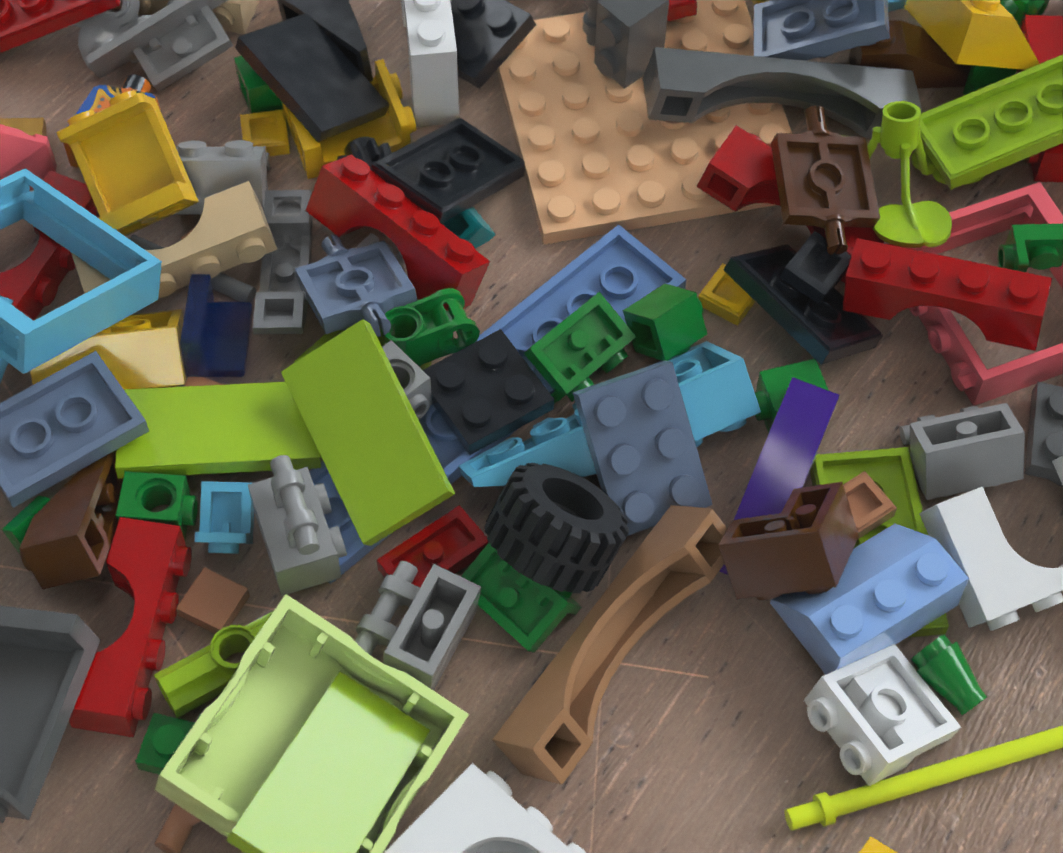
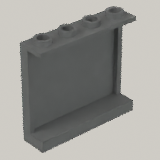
M0 606V823H3L6 817L30 820L100 644V638L77 614Z

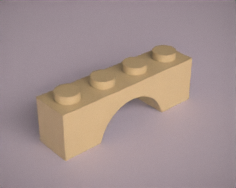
M247 181L205 198L203 212L198 224L184 239L166 248L146 251L162 261L159 298H164L174 293L177 289L200 280L212 279L220 272L237 265L255 262L265 254L278 249L262 206L250 182ZM72 253L84 294L110 280Z

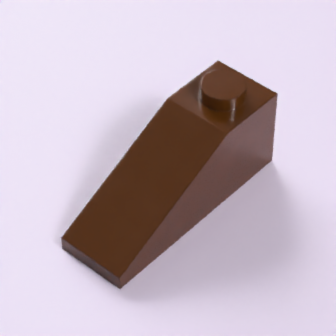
M889 20L890 38L869 46H859L850 49V65L912 70L917 89L965 87L972 66L956 64L922 27L902 20Z
M116 450L78 471L32 518L19 550L25 568L33 572L42 590L100 576L118 524L116 512L123 478H117L115 470Z

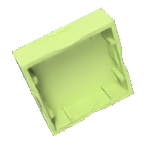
M285 594L243 654L233 677L219 697L204 710L160 773L155 791L228 838L266 779L341 671L431 730L356 852L383 853L394 836L397 824L417 792L434 772L469 714L406 672L376 660L365 652L351 636Z

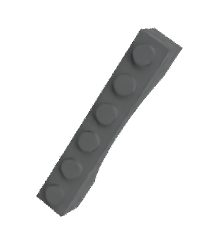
M654 47L643 76L649 120L693 123L708 113L727 106L745 103H778L804 109L816 106V110L819 106H822L825 110V116L846 125L863 137L872 138V128L881 127L882 110L888 103L895 101L911 102L917 105L922 113L912 70Z

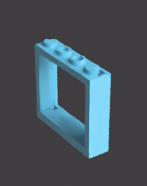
M26 168L0 180V230L24 219L110 279L108 282L34 321L0 297V357L25 374L159 299L162 261ZM30 186L34 188V191L30 192Z

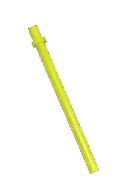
M1063 725L893 776L871 786L867 784L831 796L826 792L813 795V801L785 809L784 814L787 825L791 831L819 822L823 827L835 824L836 817L1061 749L1063 748Z

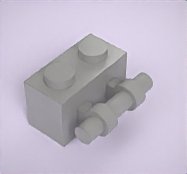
M246 140L230 141L225 144V147H206V143L203 141H185L178 144L176 149L199 203L173 215L202 214L205 198L247 181L250 182L264 210L265 190H268L267 171L270 170V155L266 153L265 146H253L252 142Z
M1007 403L978 408L976 405L961 408L960 413L935 417L933 414L918 417L917 422L900 426L899 428L903 445L910 444V457L915 479L926 500L947 497L982 486L983 488L998 486L1024 479L1025 432Z
M280 455L270 461V466L274 476L248 484V489L281 596H284L285 594H291L342 578L338 558L347 556L339 527L329 528L324 515L331 513L332 509L324 484L314 485L308 467L294 470L289 456Z
M400 561L393 575H386L380 585L378 592L381 596L372 612L364 614L356 627L358 636L355 642L369 655L372 654L376 645L387 646L384 651L383 663L385 665L406 672L434 691L477 612L481 586L433 564L422 586L418 587L411 584L418 573V569L409 562ZM399 605L408 606L409 609L399 627L389 623Z

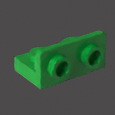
M599 291L526 350L524 354L553 388L554 392L551 396L554 398V404L565 395L573 402L575 401L573 392L594 385L588 376L599 367L607 374L629 356L623 348L636 336Z
M488 543L461 577L481 586L478 606L527 651L535 653L567 613L576 615L582 607L571 598L574 593L551 589L520 574L497 554L498 551Z

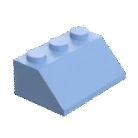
M895 523L853 549L837 587L820 594H808L805 591L782 594L777 598L771 599L770 604L826 675L893 644L896 645L958 606L969 578L936 538Z

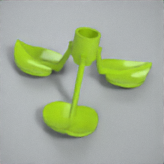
M895 101L883 107L881 127L872 128V138L867 148L869 159L872 157L879 142L888 157L900 159L902 204H889L880 207V219L872 229L881 240L892 245L908 248H920L922 246L937 247L944 244L950 237L952 219L945 207L937 202L920 201L911 203L909 156L912 154V165L921 170L923 175L932 174L936 181L942 184H946V182L924 151L920 135V108L911 102ZM983 176V177H981V178H978V179H976V180H973V181H971V182H969V183H966V184H964V185L978 182V181L982 180L985 176Z

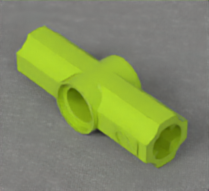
M273 611L246 626L230 625L223 627L215 633L210 645L154 674L156 683L176 718L221 694L237 671L240 663L226 662V659L237 652L245 653Z

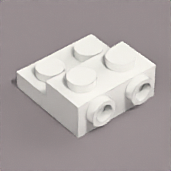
M895 644L822 676L804 699L808 706L807 715L813 727L818 731H827L840 748V759L844 768L853 775H861L868 786L905 769L916 756L951 739L961 728Z

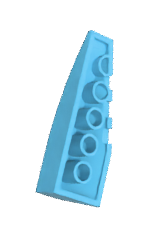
M705 341L691 347L687 352L668 360L674 366L696 447L703 443L704 437L718 431L729 432L739 429L747 423V418L761 412L744 358ZM576 403L572 404L574 409L573 415L567 418L548 417L533 425L530 431L531 438L522 441V438L519 437L509 438L459 465L458 468L461 475L474 487L505 486L515 468L520 465L525 466L526 463L552 465L581 477L596 474Z

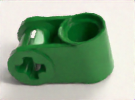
M446 288L404 306L394 307L387 311L385 316L391 323V329L386 335L383 334L382 330L381 333L384 345L392 340L420 367L430 361L454 354L475 343L479 338L480 330L475 321L467 317L463 309L465 307V300L461 292L456 289ZM444 303H447V304H448V310H447V311L445 310V308H444V306H443ZM456 331L458 338L453 337V332Z

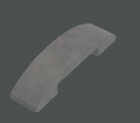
M265 190L263 212L278 250L265 254L262 257L259 292H256L254 334H303L308 301L304 291L298 285L295 268L311 264L312 216L305 211L312 194L311 190Z

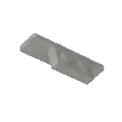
M169 0L167 6L155 14L145 15L136 19L130 25V29L116 38L105 39L96 44L92 52L86 55L83 60L90 70L99 78H102L137 57L153 87L159 92L234 46L213 12V9L228 0Z

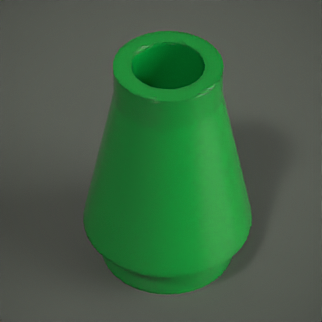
M945 634L935 639L911 658V661L918 668L916 672H918L922 679L953 705L961 716L987 698L980 688L958 642L956 641L952 644Z

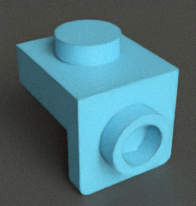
M201 481L199 532H195L194 542L208 543V553L239 554V544H253L254 509L248 489V484L252 482Z

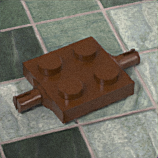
M811 106L804 111L808 131L800 134L776 133L771 142L783 225L816 226L824 229L827 252L832 255L835 252L838 255L848 250L844 232L845 227L874 228L880 219L866 137L842 136L827 130L824 108L819 106L816 110V106Z

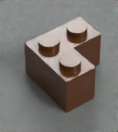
M836 482L793 489L781 513L732 520L719 543V548L736 599L756 597L758 600L766 601L786 593L805 591L808 594H820L837 587L859 534L843 483Z

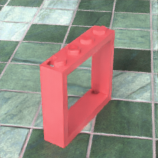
M1041 182L949 212L952 219V229L950 237L944 244L937 247L922 246L920 248L908 249L939 254L1009 230L1012 225L1063 224V215ZM1063 264L1061 267L1049 268L1063 289ZM933 306L909 308L914 316H919L928 331V339L933 350L936 353H941L950 367L955 386L960 391L966 393L973 406L1037 384L1038 381L1042 382L1063 374V343L987 370L950 310Z

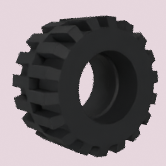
M526 463L525 466L520 465L515 468L484 526L490 545L498 551L497 554L511 565L513 569L541 585L561 592L565 590L570 593L590 592L596 586L598 587L629 534L628 521L625 515L606 493L575 473L543 463L542 465Z

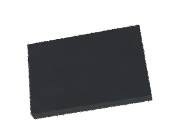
M308 13L239 36L235 49L317 142L385 116L390 104Z
M459 117L374 162L371 170L389 184L400 188L407 198L424 211L435 215L442 224L525 176V161Z
M788 244L731 257L723 269L821 365L873 349L883 337L881 332L865 316L843 310L844 297L834 287L819 305L781 279L780 276L785 267L797 253Z

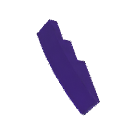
M792 377L734 520L781 513L793 489L804 487L837 405L838 394ZM724 564L719 572L728 575L726 566Z

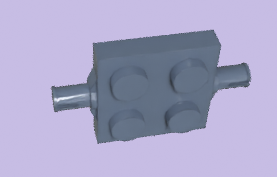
M331 235L332 242L328 236L325 237L322 241V248L327 256L317 262L295 268L298 285L304 291L305 297L325 334L346 330L364 319L371 324L376 336H381L380 329L386 335L391 329V323L385 316V313L394 307L404 306L417 301L415 287L385 240L364 247L346 249L338 236Z

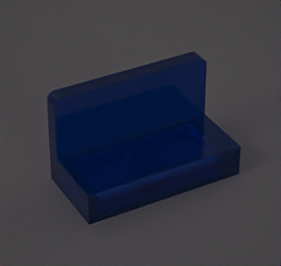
M191 274L180 340L186 377H243L246 370L253 315L252 304L250 302H214L210 274Z

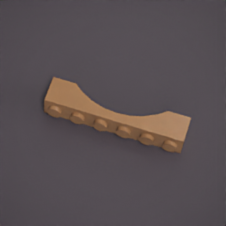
M671 505L493 737V742L522 775L560 785L564 783L593 743L594 723L600 701L612 676L625 656L660 618L689 595L711 583L725 563L719 543L727 527L713 508Z

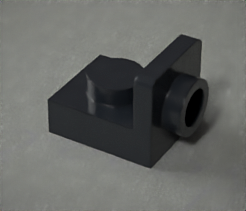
M814 230L785 267L780 278L820 305L846 272L851 255L847 252L838 255L835 252L833 255L827 252L826 238Z

